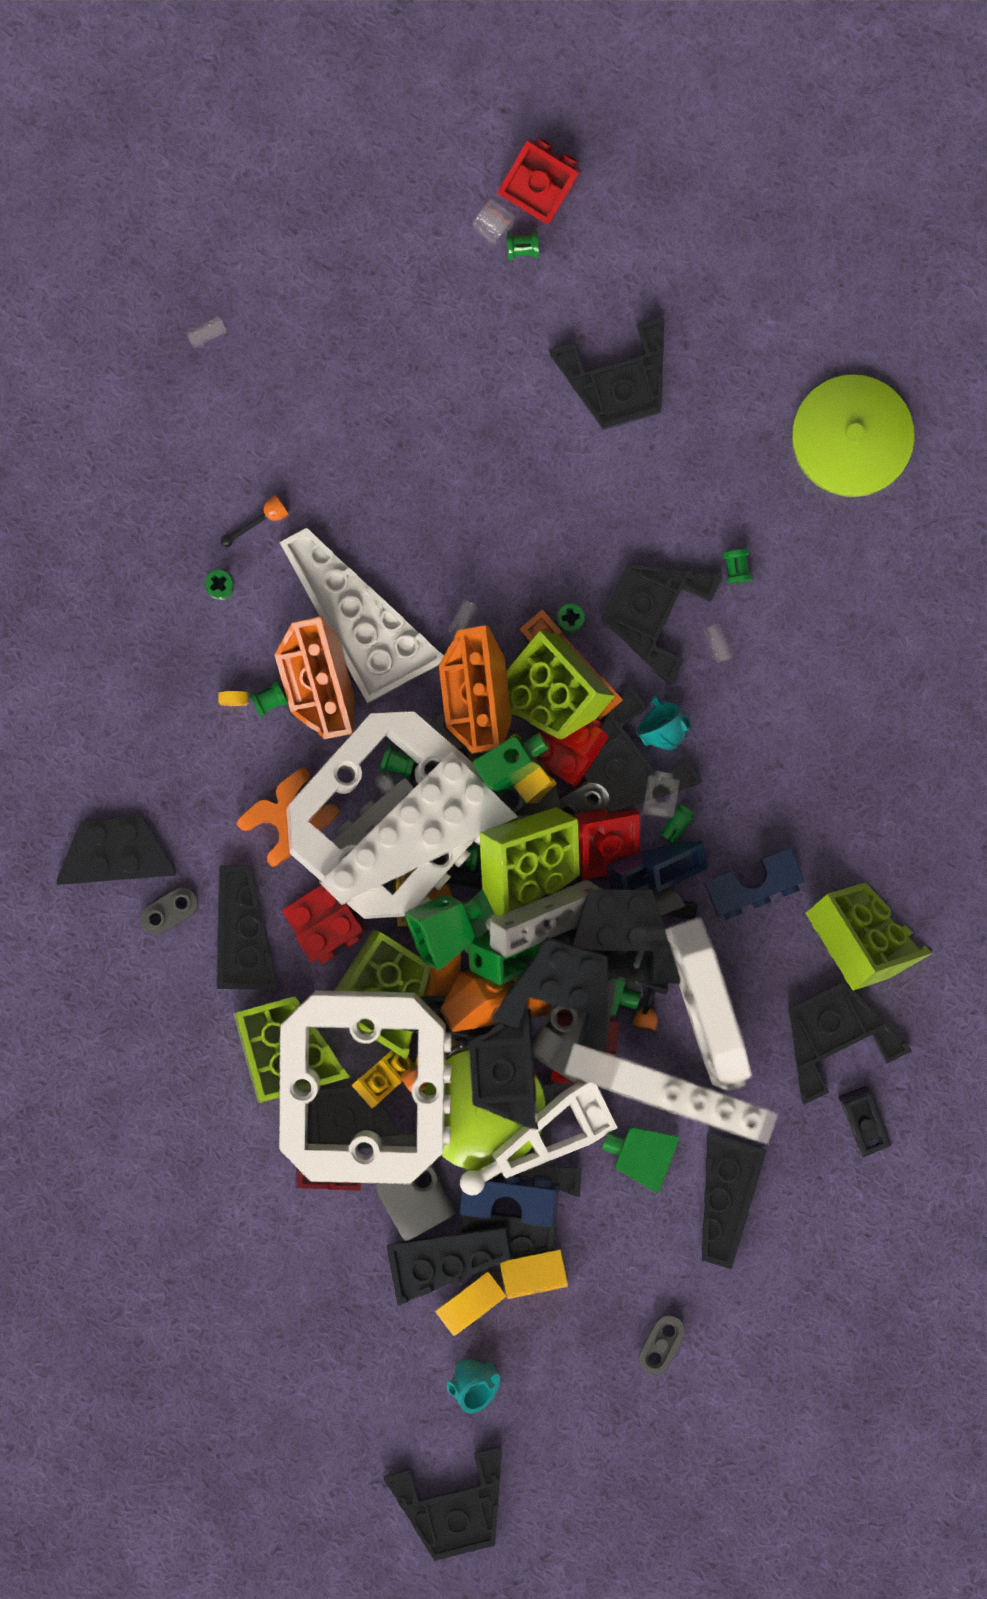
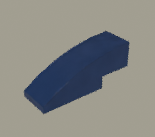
M699 840L661 846L608 864L611 890H647L651 888L658 893L707 869L704 843Z

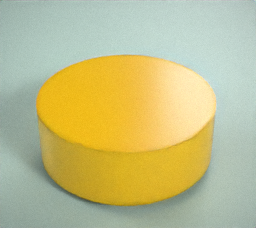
M218 692V704L222 706H245L249 704V692Z

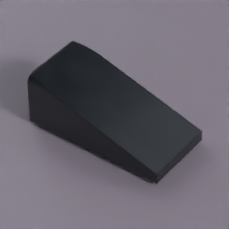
M867 1086L838 1097L862 1157L891 1146L873 1096ZM879 1138V1141L875 1145L869 1146L865 1144L869 1141Z

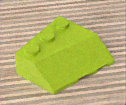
M539 631L506 671L511 714L525 719L530 724L558 739L567 737L595 720L615 697L575 651L556 633Z
M555 807L480 832L482 889L496 917L540 900L547 894H554L580 875L577 818Z
M866 882L825 895L805 913L853 991L890 979L932 954L925 945L919 949L909 938L913 932L906 925L901 927L890 918L891 909Z
M373 929L334 991L406 992L424 996L430 965L422 962L419 956L385 934ZM363 1018L358 1022L360 1029L364 1032H371L375 1029L373 1021L368 1018ZM382 1028L376 1041L407 1060L410 1050L409 1045L412 1033L414 1032Z
M296 996L233 1013L258 1103L280 1097L281 1024L301 1005ZM309 1027L308 1068L317 1072L320 1077V1086L350 1078L317 1028ZM298 1079L296 1081V1087L300 1091L312 1088L310 1082L306 1079Z

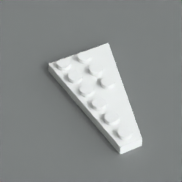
M305 528L280 542L319 616H323L338 635L346 666L367 704L439 666L444 655L359 578L353 570L344 564L309 529Z
M451 751L320 884L343 905L392 879H396L479 837L480 832L509 823L517 819L518 816Z

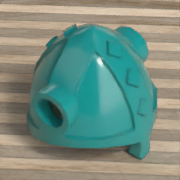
M656 695L652 697V703L655 706L641 721L636 733L646 746L652 745L666 750L676 749L681 744L685 732L691 730V721L676 704L661 701Z
M462 1359L457 1362L452 1380L447 1382V1389L451 1396L456 1398L459 1406L465 1413L473 1414L480 1412L493 1400L499 1388L500 1375L490 1361L482 1363L472 1359Z

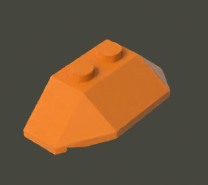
M323 616L293 621L275 653L290 712L308 727L318 732V735L323 739L353 734L354 692L338 635Z
M485 625L457 630L454 636L455 639L448 647L439 664L446 728L467 746L471 753L491 751L504 743L512 720L505 657L489 626Z
M471 970L460 972L441 1007V1013L451 1031L457 1032L500 1024L499 1022L492 1021L490 1015L495 1007L497 1008L506 997L505 994L511 985L514 986L519 977L499 985ZM529 997L525 1009L531 1010V1018L548 1015L551 1009V1003ZM559 1010L557 1013L566 1012V1011H565V1010Z

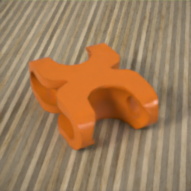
M306 767L298 769L278 785L276 789L277 804L268 800L258 801L237 821L236 825L243 831H250L261 823H272L277 827L279 842L267 856V862L271 867L279 866L292 856L289 853L286 810L301 789L310 781V772ZM327 804L309 822L321 832L339 816L341 809L336 804Z

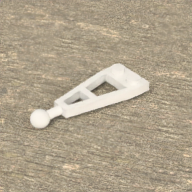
M581 1080L564 1090L537 1114L538 1130H532L523 1126L492 1154L495 1162L479 1172L469 1170L462 1175L460 1179L461 1189L468 1195L479 1194L483 1190L485 1182L499 1173L508 1178L588 1146L617 1129L597 1085ZM570 1105L583 1132L545 1147L538 1132ZM527 1141H530L535 1152L508 1163L507 1159Z

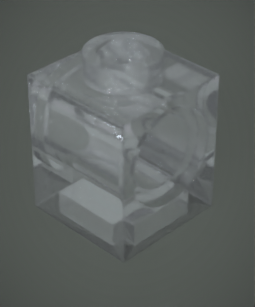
M491 198L473 220L472 230L497 248L515 225V216Z
M655 771V776H648L642 814L673 819L680 781L673 779L674 774ZM657 786L666 787L670 793L669 800L663 803L657 802L653 798V789Z

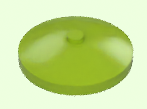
M843 375L821 383L803 400L793 422L792 446L800 468L818 487L839 496L862 497L886 488L903 472L913 451L914 424L905 402L890 386L868 376Z
M468 1048L451 1055L445 1060V1064H451V1082L445 1083V1095L451 1096L450 1114H445V1126H450V1145H444L441 1155L461 1168L480 1171L495 1162L492 1154L523 1126L473 1105L470 1053ZM535 1075L538 1114L546 1106L541 1084ZM427 1082L423 1093L426 1095L435 1094L437 1092L436 1086L431 1082ZM527 1141L507 1159L508 1163L524 1157L533 1147L530 1141Z

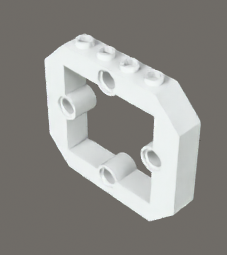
M414 711L371 713L289 804L286 810L289 853L321 881L356 845H349L340 850L309 821L335 792L346 794L356 788L362 776L359 765L385 736L418 763L415 769V778L418 784L427 776L424 767L426 765H434L436 767L451 751L485 784L474 764ZM341 769L350 771L353 780L349 783H343L338 779L337 771ZM480 836L444 854L446 863L443 865H437L430 861L417 867L394 895L380 885L347 902V904L364 919L405 916L404 913L431 900L426 895L433 887L438 891L451 877L446 872L453 864L458 868L471 854L466 849L473 841L479 845Z
M699 918L670 927L665 932L681 979L679 986L712 1085L720 1086L721 1089L727 1091L745 1086L744 1079L750 1078L751 1075L744 1046L713 948L702 920Z
M315 990L281 1024L280 1151L310 1181L411 1184L443 1153L444 1145H450V1126H445V1114H450L451 1096L445 1095V1083L451 1082V1064H445V1053L451 1052L452 1037L451 1033H446V1024L416 993ZM363 1018L372 1020L375 1029L371 1032H364L359 1027V1020ZM309 1027H349L353 1038L361 1043H370L376 1040L382 1028L419 1029L418 1076L412 1087V1096L418 1103L417 1147L382 1146L380 1137L375 1132L369 1130L357 1133L350 1145L308 1144V1102L314 1099L321 1084L317 1072L308 1068ZM298 1079H306L310 1082L312 1089L309 1092H301L296 1087V1081ZM424 1082H431L436 1086L437 1092L433 1095H426L421 1091L420 1085ZM361 1142H367L371 1144L374 1152L370 1155H364L359 1152L357 1145Z
M574 1044L565 1070L567 1075L765 1144L769 1142L778 1114L578 1044Z

